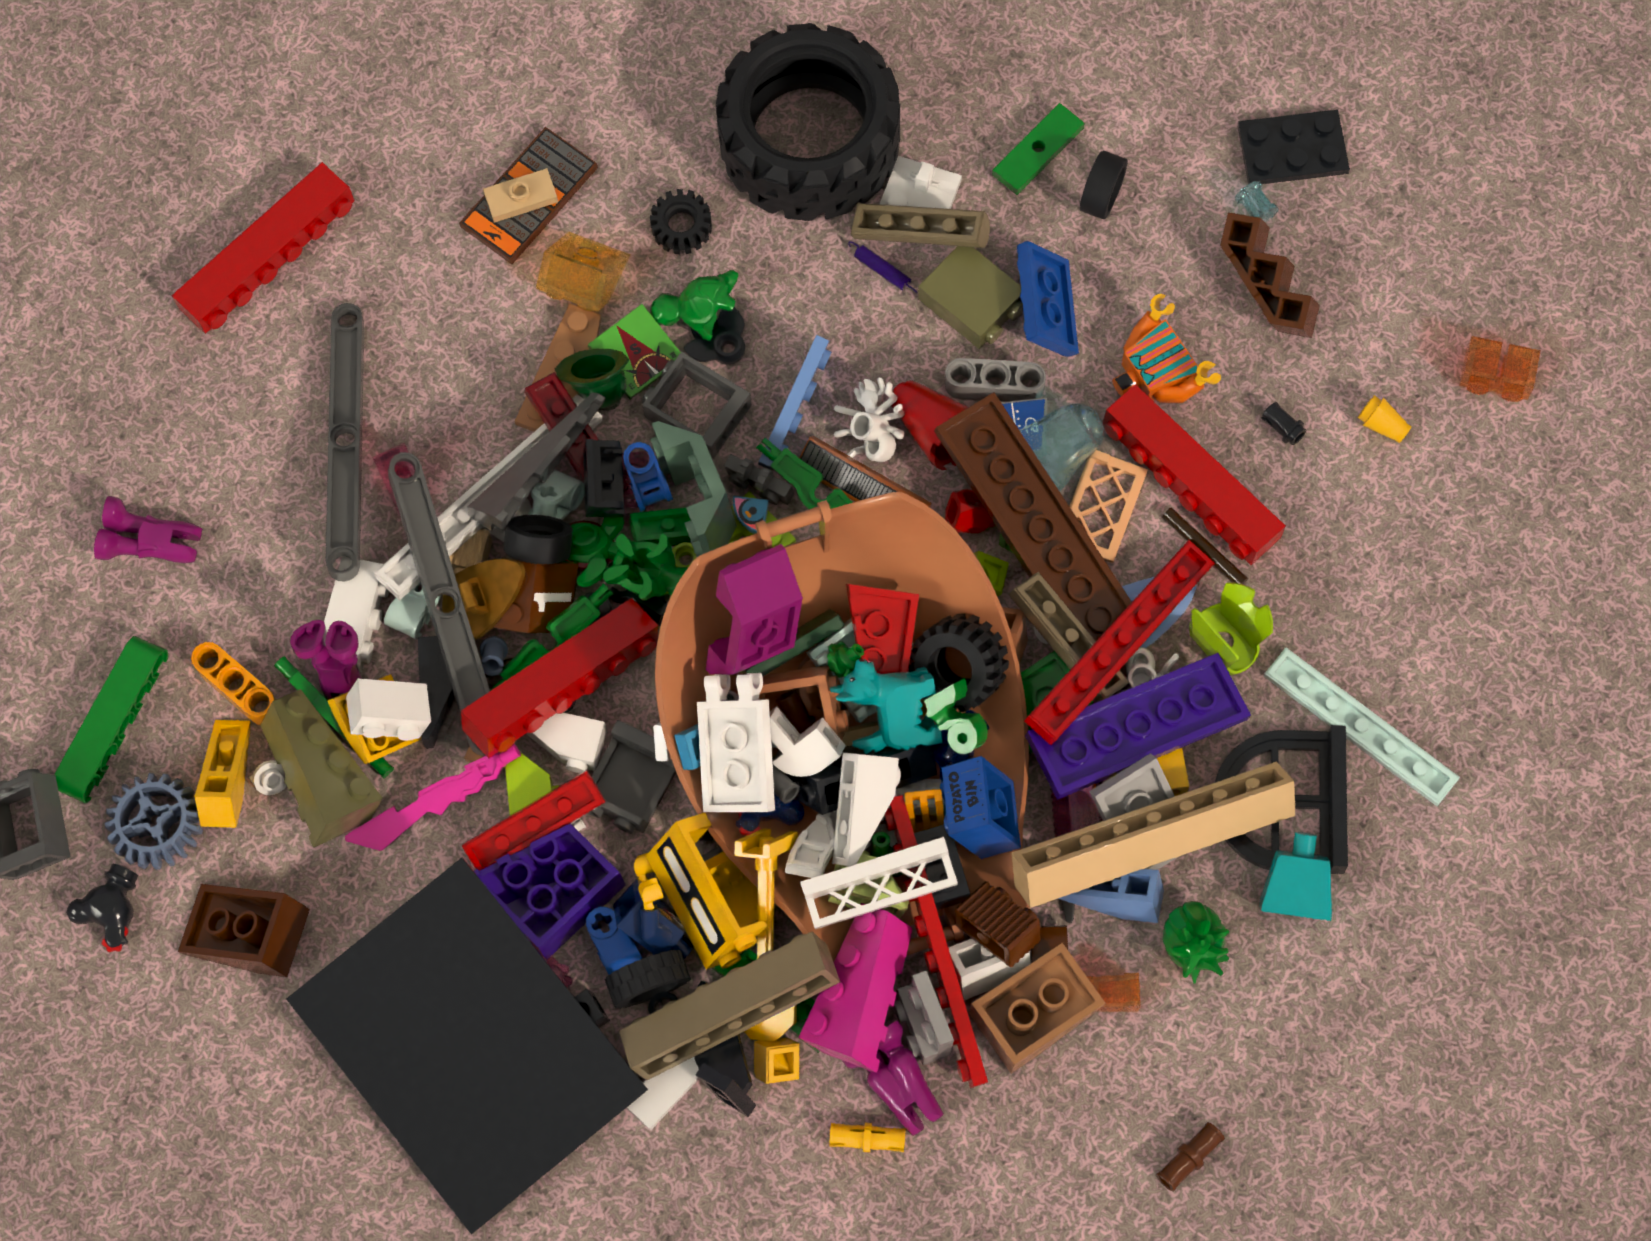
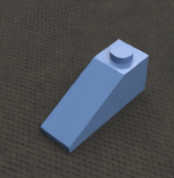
M1141 869L1058 899L1124 920L1158 923L1164 888L1159 870Z

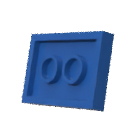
M1030 241L1018 244L1017 268L1020 273V298L1023 303L1025 321L1023 328L1026 340L1065 357L1079 354L1069 260Z

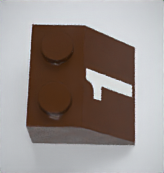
M506 554L504 557L501 558V559H512V560H516V559H514V558L508 556L507 554ZM565 560L555 564H533L519 561L525 568V577L515 601L493 628L524 633H550L546 628L548 622L567 609L575 600L579 562Z

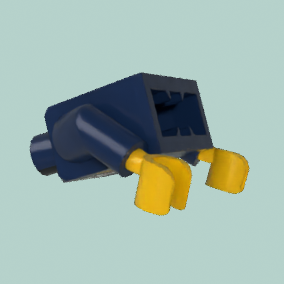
M648 853L638 855L634 862V870L638 878L613 904L616 925L653 955L670 950H680L685 959L694 946L691 940L683 935L685 930L676 912L662 900L664 897L657 879L652 878L648 880L647 874L654 872L646 857Z

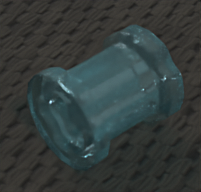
M1254 181L1243 187L1236 194L1235 201L1238 204H1242L1250 216L1262 218L1266 222L1277 214L1279 208L1275 203L1271 204L1263 193L1261 182Z

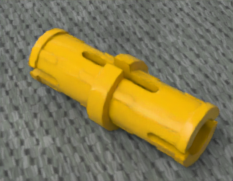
M865 1122V1125L831 1123L829 1147L863 1149V1152L870 1153L871 1150L904 1152L906 1128L872 1126V1123Z

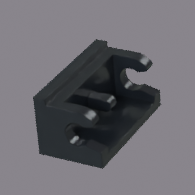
M586 439L583 448L585 517H624L622 447L620 441Z

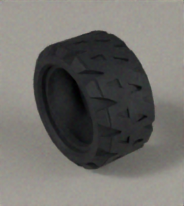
M812 23L788 25L787 32L781 34L772 30L751 41V51H740L726 68L725 82H720L716 99L721 158L725 161L726 172L740 192H748L749 201L768 213L774 214L783 210L785 218L812 221L821 213H825V219H830L851 212L858 201L865 204L881 190L885 178L890 177L899 152V89L891 68L886 67L882 55L867 41L863 40L859 43L854 34L830 25H827V31H824ZM803 88L824 89L842 96L857 109L863 119L857 134L844 147L833 153L813 158L794 157L779 152L761 138L755 129V125L762 111L773 100L787 92Z

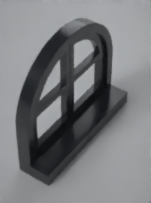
M1331 725L1329 731L1274 730L1257 734L1240 743L1222 763L1214 783L1236 776L1250 760L1267 752H1271V763L1277 762L1279 764L1278 750L1318 751L1319 795H1295V809H1319L1320 854L1314 855L1324 856L1330 860L1331 874H1344L1348 867L1346 726ZM1279 822L1271 824V850L1257 845L1245 834L1225 841L1246 861L1260 868L1270 870L1275 852L1279 850Z

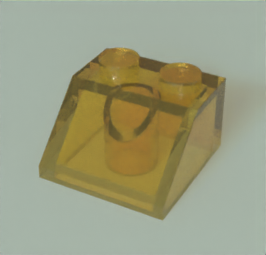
M568 232L544 251L536 289L546 292V295L550 298L557 300L565 299L576 303L582 310L599 311L609 302L630 254Z

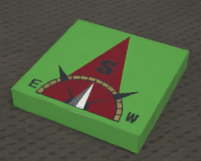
M643 304L627 314L587 346L590 350L613 349L621 351L628 357L629 362L624 367V377L627 384L625 395L630 400L660 378L665 365L671 359L676 360L681 353Z

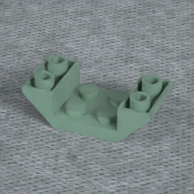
M660 421L651 423L656 437L651 438L650 441L664 476L670 474L675 486L695 478L700 493L704 496L705 500L686 507L690 521L684 524L696 557L728 544L737 525L727 493L703 436Z

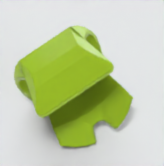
M1227 582L1221 593V603L1205 608L1201 612L1196 608L1191 610L1189 633L1190 637L1207 656L1219 653L1229 674L1236 675L1247 670L1257 659L1260 643L1273 633V618L1269 605L1266 604L1259 608L1254 604L1255 589L1240 583ZM1219 632H1226L1233 638L1232 647L1221 637Z

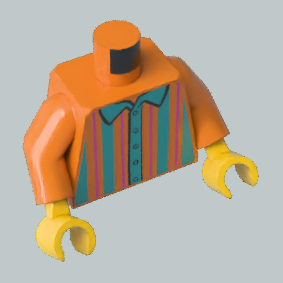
M1157 294L1152 298L1150 303L1152 312L1147 311L1134 326L1123 347L1124 353L1121 365L1126 372L1112 379L1113 385L1120 396L1136 384L1152 400H1156L1159 403H1184L1201 391L1205 383L1214 385L1221 380V375L1218 373H1213L1210 377H1207V372L1216 365L1215 363L1204 361L1197 365L1166 319L1160 320L1162 315H1170L1175 310L1174 303H1169L1161 311L1159 305L1166 296L1164 294Z

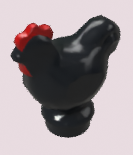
M112 863L109 871H105L107 883L93 888L83 899L72 901L66 911L69 920L75 924L95 922L105 928V938L101 944L106 947L109 953L113 951L120 952L122 946L128 944L126 936L129 932L128 925L133 918L134 909L127 898V891L136 888L135 882L139 876L135 872Z

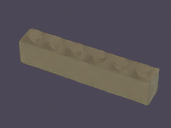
M814 932L798 935L790 943L779 949L767 951L760 955L757 960L743 967L730 970L726 976L710 984H703L697 987L693 993L679 1000L666 1003L662 1009L648 1016L633 1020L629 1026L619 1030L630 1069L645 1080H649L840 983L828 945Z

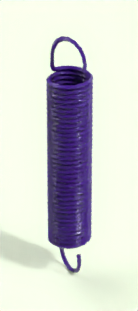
M848 242L849 247H851L850 243L858 247L854 257L876 271L900 290H903V286L906 284L917 293L914 288L907 284L911 282L910 277L903 274L879 255H876L866 246L862 245L859 248V245L856 243Z

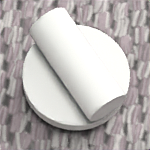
M276 760L263 762L255 769L253 775L249 777L255 788L264 795L278 794L286 787L284 781L286 775L281 764H277Z

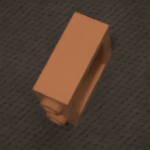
M828 665L763 676V687L759 699H765L764 693L818 685L825 721L841 740L843 739L845 732H848L849 729L848 717L845 710H840L839 702L836 700V696L839 694L830 691V687L841 684L838 676H833ZM777 746L775 748L772 747V755L777 754L779 751Z

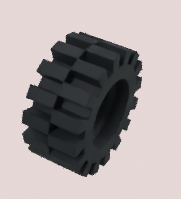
M677 189L676 196H673L671 191L666 192V199L664 200L660 196L656 200L657 206L653 205L651 209L650 223L655 241L658 245L662 244L663 249L667 252L673 249L674 254L680 255V250H685L686 254H690L693 247L699 250L702 248L701 243H707L709 233L711 234L712 219L708 203L704 204V198L701 195L695 198L694 191L688 190L687 195H683V189ZM677 213H687L694 219L692 228L684 232L673 231L669 227L668 222Z

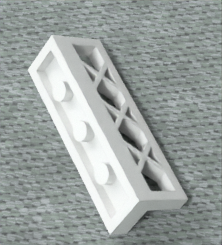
M944 837L800 882L815 930L958 885ZM942 859L948 879L932 883L920 877L927 863ZM919 866L916 874L908 870ZM898 872L913 878L907 891L900 894L884 888L890 876ZM884 877L880 885L872 881ZM917 881L920 882V883H922V884H924V885H926V886H923V887H919V888L914 889V887H915ZM865 883L877 889V892L871 903L861 906L850 900L849 897L855 886ZM848 888L845 896L836 893ZM882 892L890 896L888 898L878 900ZM829 894L841 900L835 914L819 918L814 902L815 898ZM846 903L854 907L853 909H849L842 912Z

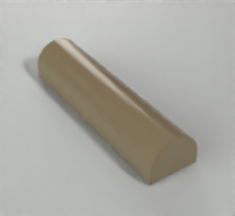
M857 203L851 236L854 239L984 248L989 239L990 222L985 211Z
M1039 572L1010 592V598L1069 669L1096 642ZM1119 670L1096 695L1094 700L1099 702L1116 695L1129 681Z

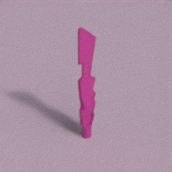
M513 744L505 752H498L489 759L487 756H484L465 765L464 768L466 770L459 775L445 777L419 791L418 800L397 812L395 806L348 833L345 836L346 842L378 851L384 850L427 812L442 815L452 802H464L467 795L480 792L486 781L497 779L503 767L521 756L519 749Z

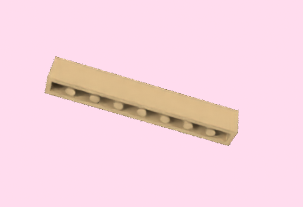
M1277 762L1012 852L1015 888L1029 907L1032 908L1295 816L1294 780Z

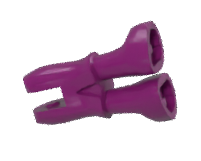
M108 496L102 512L104 529H99L94 543V557L98 560H110L119 555L139 556V559L153 557L176 563H193L196 560L197 551L189 546L171 543V539L173 537L200 541L203 529L189 522L162 520L151 515H147V517L134 515L126 510L120 498ZM115 532L138 533V539L124 537Z
M314 620L303 624L293 632L290 639L293 652L300 659L312 658L311 663L318 673L320 687L327 700L339 696V693L350 691L358 678L362 679L357 668L358 635L352 626L338 620L330 625L327 632L324 621Z

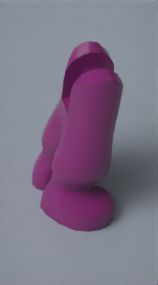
M897 1020L887 1026L888 1031L885 1043H879L876 1058L880 1060L878 1071L875 1073L867 1070L869 1072L867 1083L889 1107L904 1128L914 1136L924 1129V1125L911 1105L913 1102L917 1104L925 1117L932 1122L937 1121L944 1113L928 1087L915 1056L911 1050L902 1045L903 1027ZM880 1050L886 1053L889 1063L884 1060ZM842 1060V1062L847 1068H860L859 1066Z

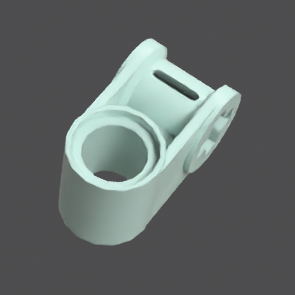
M554 469L545 483L538 482L531 491L533 508L530 509L528 515H544L563 520L581 504L584 498L583 482Z
M421 583L400 601L395 598L391 602L384 618L385 625L414 639L421 637L422 634L419 632L424 623L428 625L431 617L423 590H418V586ZM442 595L436 598L435 606L438 604Z

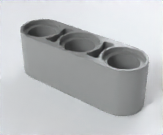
M957 358L950 361L945 370V389L949 395L958 399L982 400L995 392L1000 401H1020L1041 398L1045 390V371L1039 364L1033 362ZM957 375H963L969 380L965 383H957L952 378ZM991 377H997L1003 380V383L992 385L987 380ZM1031 379L1036 381L1038 385L1026 387L1021 382Z

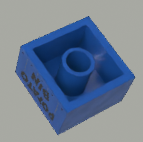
M982 756L942 767L943 782L940 784V789L946 805L947 815L944 816V827L947 834L980 859L1021 848L1013 780Z

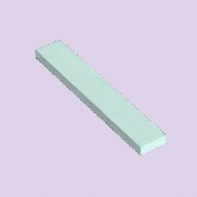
M1288 648L1281 652L1264 673L1265 678L1330 727L1331 725L1346 726V739L1434 805L1438 806L1460 777Z

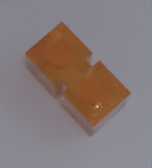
M1471 336L1465 352L1459 386L1467 387L1469 392L1479 395L1494 391L1497 394H1501L1503 399L1511 402H1519L1522 399L1528 400L1534 388L1541 350L1509 344L1507 355H1504L1500 377H1496L1503 342Z

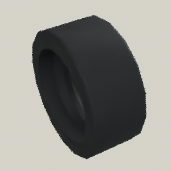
M1104 150L1099 153L1084 187L1080 202L1081 212L1101 219L1108 217L1124 180L1128 164L1126 158Z
M515 516L511 518L505 527L503 549L508 556L526 563H560L570 557L573 528L569 523L551 516Z

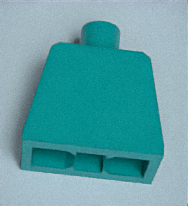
M1295 832L1292 852L1276 850L1260 898L1259 907L1261 911L1331 921L1330 860L1324 856L1314 855L1317 835Z

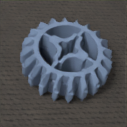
M149 773L146 783L140 777H135V787L132 789L128 785L122 784L121 788L125 793L122 798L118 795H112V800L117 807L106 809V814L113 818L104 823L105 828L112 832L107 836L108 842L116 845L114 848L115 853L118 856L125 855V861L130 865L137 861L141 869H146L151 860L152 866L156 870H160L162 859H165L169 866H174V854L178 853L183 859L187 858L188 854L183 849L186 844L193 848L197 847V842L191 837V834H203V829L199 825L194 824L200 822L198 811H196V801L193 798L195 792L191 787L183 788L184 782L179 778L171 782V777L168 774L163 773L158 781L154 773ZM167 796L175 799L178 803L172 806L169 804L157 806L151 797ZM139 804L140 810L138 815L129 820L128 824L131 812ZM154 815H157V816H158V818L156 819L157 825L151 827V826H150V824L152 823L151 817H153ZM179 817H181L178 829L169 839L168 832L170 827L179 822ZM139 836V838L152 836L158 845L150 847L140 846L131 842L130 839Z

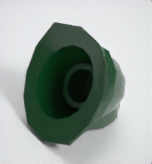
M613 349L579 351L564 358L554 368L559 380L570 384L571 388L584 400L591 393H598L605 397V401L599 410L609 411L615 409L620 404L623 394L626 393L627 384L624 377V367L629 362V359L621 351Z

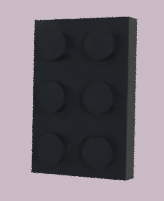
M1338 109L1238 121L1237 127L1248 186L1349 174L1350 168Z

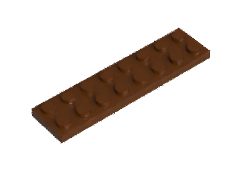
M993 392L937 426L934 432L1029 578L1039 572L1093 639L1097 641L1132 601L999 398Z

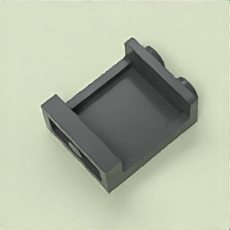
M617 720L611 731L613 738L592 775V779L606 801L588 812V814L596 818H601L602 814L614 819L613 824L626 833L632 834L634 830L644 833L673 780L676 770L672 759L668 762L656 761L653 736Z

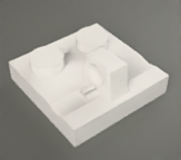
M898 156L880 205L951 209L962 180V175L936 168L934 165L923 161L920 163Z

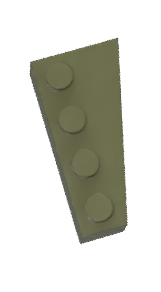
M300 689L272 701L260 726L277 764H281L286 775L284 781L288 791H293L299 805L297 809L301 821L307 823L311 833L309 839L313 848L371 820L383 797L303 691Z

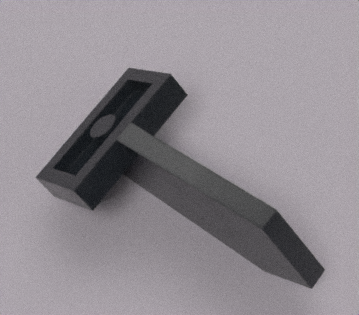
M701 981L697 987L707 983ZM740 1034L694 1056L699 1069L695 1075L719 1100L749 1117L756 1104L747 1095L753 1084Z

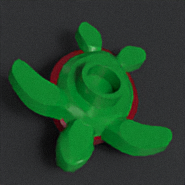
M604 517L602 525L585 520L569 523L573 528L571 554L566 561L579 562L578 570H584L577 578L579 586H591L603 578L604 572L609 568L608 564L614 560L618 550L614 539L623 528L624 517Z

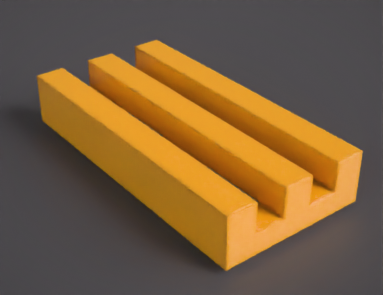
M941 789L904 793L905 805L914 833L944 824ZM935 798L937 821L930 822L927 799ZM915 800H920L923 820L921 823H916L913 804Z

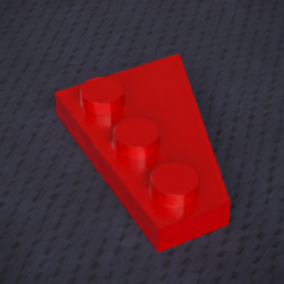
M846 584L855 642L864 650V655L859 659L873 662L875 670L879 674L908 672L919 594Z

